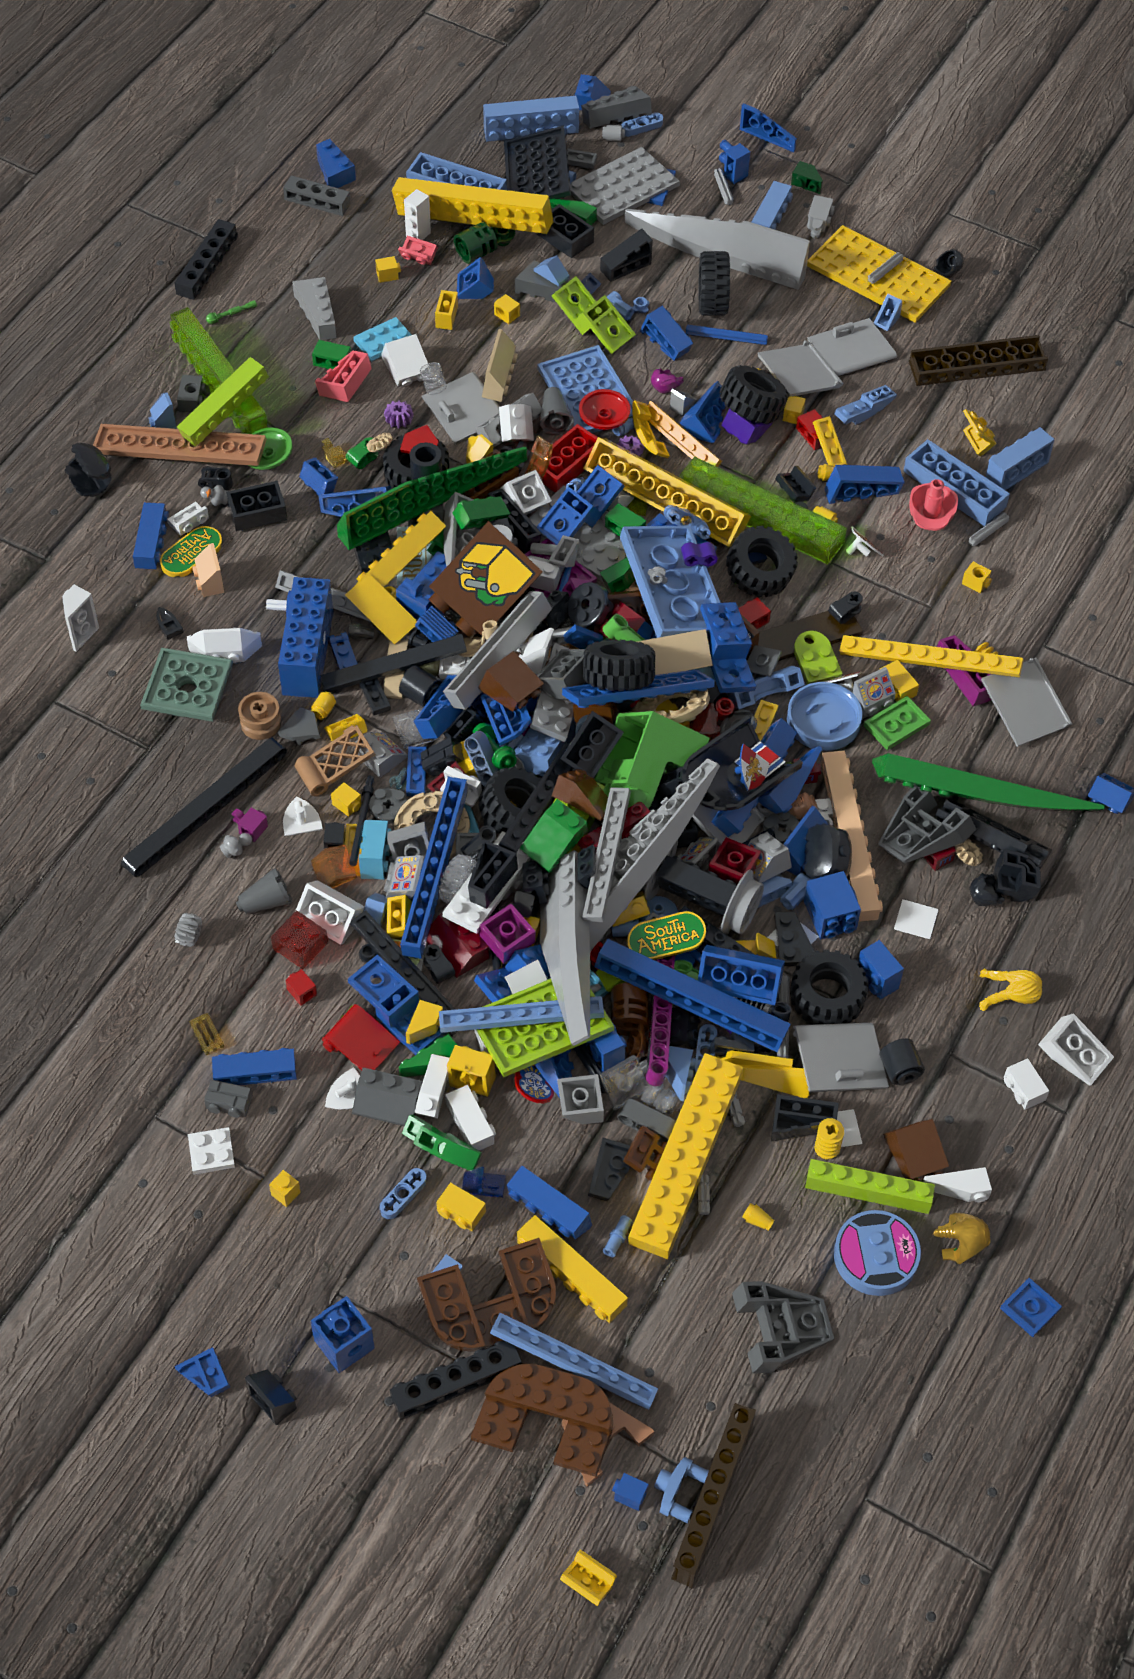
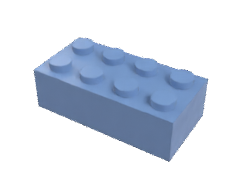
M1041 427L1029 432L1024 438L1018 439L1014 444L1005 447L997 455L991 456L986 471V478L1002 489L1007 490L1049 463L1055 439Z
M574 713L568 736L565 740L569 745L576 736ZM529 728L515 749V753L522 761L526 772L543 776L565 742Z

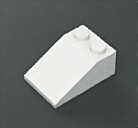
M1075 1014L1061 1017L1038 1044L1052 1060L1088 1085H1092L1114 1058Z

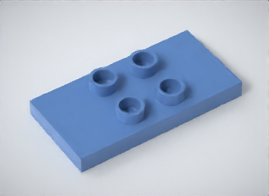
M623 527L620 539L657 638L706 629L707 639L709 640L710 634L700 607L706 603H720V600L706 566L695 565L690 567L684 563L681 552L682 545L688 542L697 544L691 527ZM654 567L664 568L666 570L665 577L668 579L667 583L651 584L648 570Z

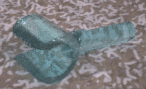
M403 767L398 776L390 778L389 783L391 787L393 783L398 782L396 788H401V780L407 768Z

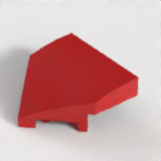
M428 425L406 433L400 450L410 454L411 449L419 443L427 442L438 446L439 441Z

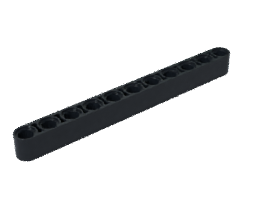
M274 738L267 739L126 854L121 861L122 867L134 877H140L285 757L287 749Z

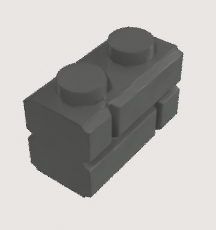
M211 1080L204 1102L206 1109L212 1113L224 1112L228 1113L231 1117L239 1118L240 1116H247L253 1095L249 1087Z

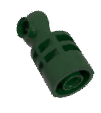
M483 221L455 235L454 245L460 258L469 264L497 250L498 245L507 246L514 238L516 230L491 227L490 229Z

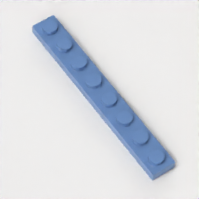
M602 996L590 997V1019L604 1018ZM558 1000L439 1011L441 1033L564 1021Z
M499 1313L490 1334L577 1376L586 1378L596 1385L648 1410L657 1393L658 1388L502 1313Z

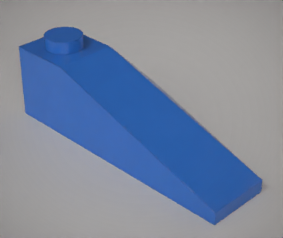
M719 381L715 382L680 421L681 426L691 435L709 443L715 442L720 434L719 424L723 420L721 413L725 409V402L720 397L722 386Z

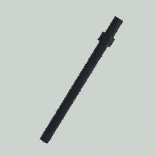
M372 775L367 776L366 784L362 790L363 799L349 861L351 866L357 865L364 821L367 817L370 798L374 792V776Z

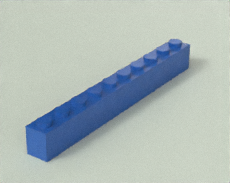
M449 776L447 778L400 944L402 955L422 959L468 793L466 779Z
M607 939L598 954L594 967L775 1052L779 1051L791 1025L610 939Z

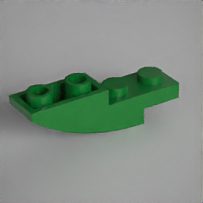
M414 1114L409 1115L402 1131L403 1135L414 1141L413 1144L456 1166L469 1171H475L482 1152L454 1135L443 1133Z

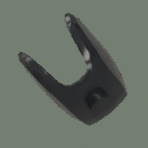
M86 443L73 444L71 451L75 453V458L68 463L65 473L69 475L70 483L73 484L76 492L81 496H98L107 489L111 482L110 464L97 447Z
M825 823L816 824L809 828L806 835L808 842L805 845L806 850L804 852L806 862L804 871H806V875L816 879L844 871L847 877L852 862V844L848 832L844 829H836Z

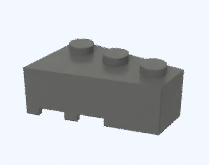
M536 260L515 278V293L530 294V297L534 298L535 296L544 297L547 301L555 303L557 302L553 299L552 295L572 280L569 278L558 287L534 272V268L540 264Z

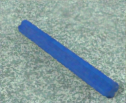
M687 325L686 327L687 335L766 345L768 336L764 334Z

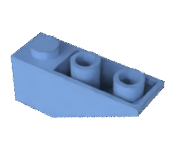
M669 1046L666 1078L680 1101H684L685 1093L688 1094L691 1086L696 1059L692 1058L693 1050Z

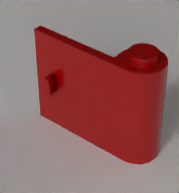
M356 1004L322 1038V1045L327 1051L337 1052L339 1050L361 1071L363 1067L375 1070L400 1043L396 1037L369 1013Z

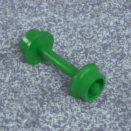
M480 723L474 728L473 733L482 731L486 734L495 752L492 757V763L496 768L509 769L516 765L517 758L514 749L510 746L499 747L495 742L496 735L492 725Z

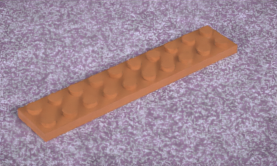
M101 424L93 446L97 447L103 455L259 466L267 439L265 435L211 432L195 447L182 437L178 429Z

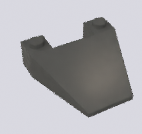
M914 786L902 799L878 845L903 863H907L964 843L976 830L970 816L955 808L941 823L928 814L937 805L932 793L921 791V787Z
M762 1281L742 1282L732 1293L737 1313L756 1312L764 1342H758L747 1353L752 1373L774 1372L834 1340L824 1299Z

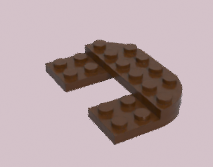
M540 1238L499 1250L498 1253L512 1293L475 1306L471 1304L458 1264L417 1277L431 1326L443 1342L455 1349L468 1352L493 1347L496 1342L502 1340L490 1334L499 1313L535 1330L539 1329L546 1322L554 1306L556 1287Z
M521 1364L510 1367L492 1380L485 1391L486 1398L471 1434L472 1441L513 1452L529 1409L568 1420L553 1461L554 1465L597 1477L613 1430L611 1407L607 1396L598 1385L586 1378L536 1364Z

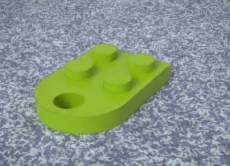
M806 631L797 637L794 644V654L807 685L842 676L843 673L826 636L817 631ZM811 638L814 643L808 644L804 639Z

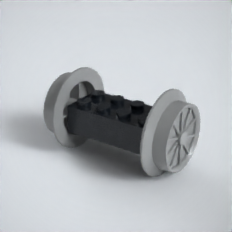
M677 839L656 871L641 888L644 891L645 899L647 901L652 900L661 888L723 916L721 932L727 934L732 930L743 934L757 911L763 895L764 884L753 880L752 870H748L736 886V883L728 879L724 881L718 878L717 874L710 871L706 873L695 864L691 863L688 865L684 863L681 858L675 856L678 845Z

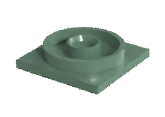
M161 647L140 704L141 709L213 722L233 665V660ZM186 684H193L197 687L189 693L183 690L179 691L180 687Z

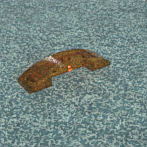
M537 436L531 450L533 456L525 474L536 470L542 481L551 459L553 444L541 436Z

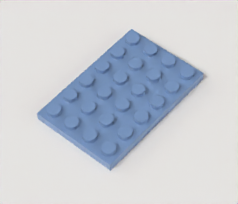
M599 345L537 364V369L548 388L557 387L561 390L574 418L573 427L579 424L591 433L601 431V429L587 425L579 414V404L582 398L588 393L599 389L614 390L625 396L630 404L629 418L633 417V400Z

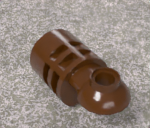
M626 982L618 984L611 989V1022L614 1023L617 1034L629 1036L626 1043L627 1058L629 1062H636L642 1057L647 1058L648 1040L645 1037V1032L649 1029V992Z

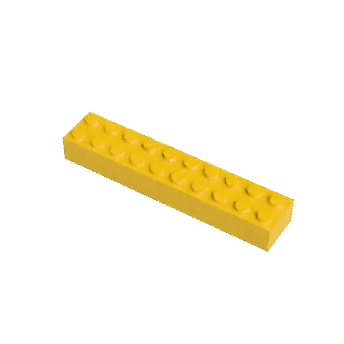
M398 177L392 189L397 213L405 216L404 199L418 189L429 196L430 219L473 225L484 221L489 227L543 234L548 233L553 223L548 195Z
M597 438L583 468L592 473L596 466L599 465L625 486L622 490L661 511H664L668 505L689 510L690 513L707 523L711 532L708 536L728 547H732L735 539L745 530L751 518V515L605 438ZM683 516L681 521H687L689 516Z
M704 1053L628 1236L629 1245L665 1259L669 1258L742 1079V1066Z

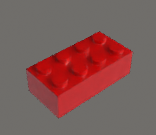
M576 424L531 462V472L536 470L543 485L556 493L564 485L566 486L585 471L583 468L598 437L579 424Z

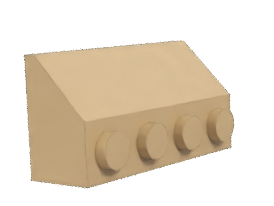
M499 329L482 393V398L502 402L503 395L507 396L509 386L506 385H510L512 377L509 374H513L518 356L515 353L516 345L502 329Z

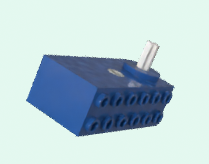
M294 577L292 590L288 592L287 601L272 599L266 601V609L286 611V623L278 661L282 695L317 698L320 695L321 675L324 671L329 641L328 636H330L334 612L331 583L329 579Z

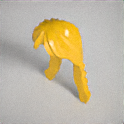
M985 968L980 971V977H987L997 981L1007 980L1011 983L1006 990L990 995L981 1001L979 1007L982 1011L987 1010L990 1005L1004 1000L1033 1004L1042 995V980L1032 971H990Z

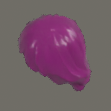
M656 369L651 376L653 387L663 394L671 392L672 389L677 388L684 382L683 377H675L669 369Z

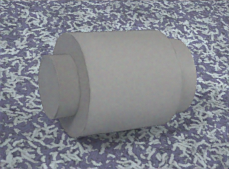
M607 125V127H603V140L622 141V138H625V129H622V125Z

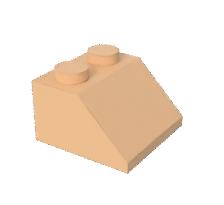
M211 543L195 558L196 566L192 567L194 577L199 579L196 580L197 589L202 591L203 597L224 593L214 543Z

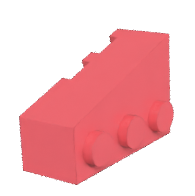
M353 350L338 362V366L333 370L329 369L324 377L321 379L317 378L315 383L319 396L349 402L372 369L368 354Z

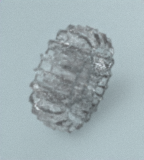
M458 854L449 862L439 885V896L443 902L449 904L473 872L477 863L475 859L468 855Z

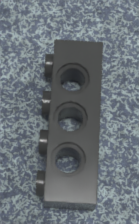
M292 175L283 187L284 200L340 216L345 214L351 204L349 191Z

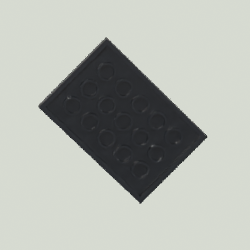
M564 125L504 141L507 191L548 195L549 199H558L571 195Z

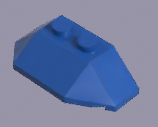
M487 694L480 696L500 746L519 738L532 722L526 706L522 709L518 707L512 712Z

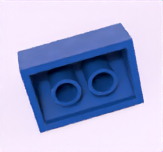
M813 805L783 844L789 849L791 868L787 869V871L796 876L804 871L806 864L804 852L806 850L805 845L808 842L806 840L808 829L816 824L825 823L828 825Z

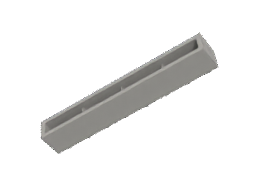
M529 591L444 689L443 692L453 708L466 710L470 707L475 698L482 693L478 687L486 671L511 652H516L528 636L536 630L540 622L547 617L552 607L543 592Z

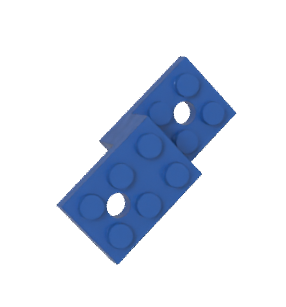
M597 465L577 492L569 486L537 528L556 545H558L563 535L573 538L584 522L593 528L625 486ZM603 485V492L597 493V488ZM563 521V527L561 529H557L556 526L558 522Z
M736 602L702 604L700 610L710 634L708 644L713 665L710 667L720 693L755 691L757 686L746 660L752 643Z
M540 944L514 951L505 968L478 974L474 981L493 1003L512 995L505 976L536 960L539 961L547 980L551 979Z
M376 955L348 978V983L375 1007L377 1020L415 1055L421 1049L431 1046L436 1039L447 1033H441L439 1026L436 1034L412 1044L406 1043V1031L419 1003V992L379 955ZM374 978H380L382 980L379 984H373L371 982V980Z

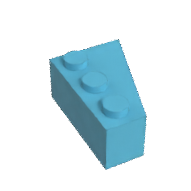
M364 821L363 842H361L360 846L362 852L359 854L361 879L384 880V874L388 872L389 861H386V856H390V847L387 844L388 832L392 831L391 828H388V821Z

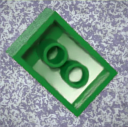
M557 799L544 812L521 845L520 850L546 871L550 872L560 862V859L588 832L587 821Z

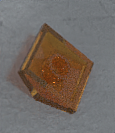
M346 845L325 848L311 860L317 880L332 889L358 878L354 866L349 864L350 854Z

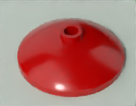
M599 389L588 393L582 398L579 404V414L587 425L596 429L609 430L623 425L628 420L630 404L627 398L617 391Z

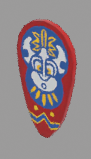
M535 1065L515 1072V1086L524 1098L541 1104L552 1100L554 1090Z

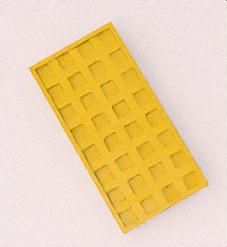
M843 225L807 260V267L880 305L883 304L887 294L903 300L900 315L915 323L951 286V280L906 257H903V260L877 282L871 284L867 280L868 275L890 259L896 252Z

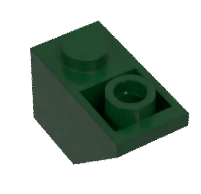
M799 161L792 172L791 185L821 194L823 180L814 165Z

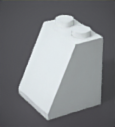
M416 334L385 343L381 357L397 386H407L413 381H423L429 377L431 370Z

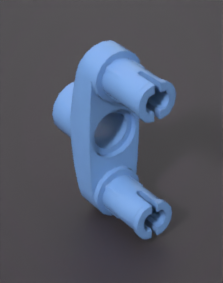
M668 505L664 509V516L672 524L690 526L692 532L699 535L702 539L709 538L708 535L711 532L707 523L690 513L689 510L674 505ZM683 516H689L687 521H681Z
M687 1457L680 1461L673 1473L662 1469L654 1485V1488L664 1492L660 1513L667 1517L671 1515L688 1523L693 1510L675 1503L674 1498L684 1477L689 1476L705 1483L709 1470L694 1464L693 1460Z

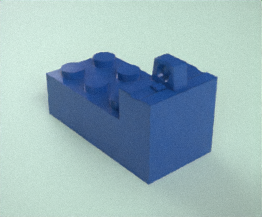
M439 551L413 580L406 577L396 589V600L416 620L431 606L437 608L428 599L434 593L429 586L447 567L445 555Z

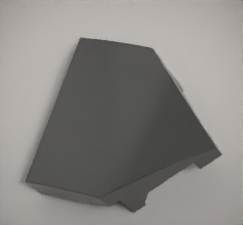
M301 707L278 731L281 738L291 741L296 740L298 746L302 745L307 739L314 738L316 740L321 738L318 728L319 722L315 713Z

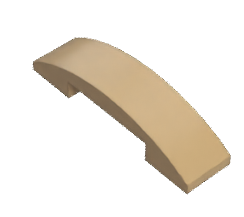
M401 638L395 645L390 641L388 655L408 650L409 639ZM405 670L385 676L384 693L387 698L402 699L403 695L399 693V685Z

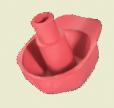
M934 479L930 483L914 487L910 495L909 508L916 525L932 531L944 529L956 513L958 495L949 487L944 486V482L939 479Z

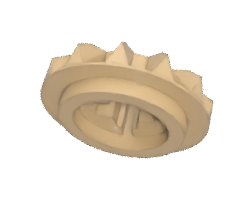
M382 433L374 437L367 444L368 451L378 452L383 450L391 443L392 435L390 433Z
M968 839L964 843L955 845L956 853L964 863L970 866H977L983 861V854L980 852L981 848H978L976 843H971Z

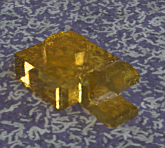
M329 438L322 440L325 458L334 468L348 461L346 453L339 445L334 448Z

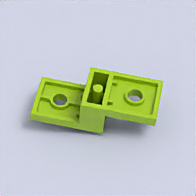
M577 276L552 295L553 299L579 332L583 335L591 329L610 354L614 353L636 335L609 299L604 295L596 301ZM571 296H575L577 302H573ZM610 328L616 330V335L611 333Z

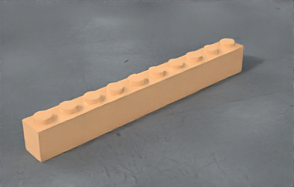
M845 751L822 753L821 767L827 795L831 800L834 827L846 830L852 844V862L847 879L856 893L858 904L861 908L858 922L878 920L880 912L883 911L882 901L878 900V884L874 883L875 870L870 865L872 862L871 852H867L868 839L863 834L864 821L860 820L861 808L860 804L856 803L857 790L856 788L853 789L852 785L854 784L853 773L849 772L850 759L846 758Z

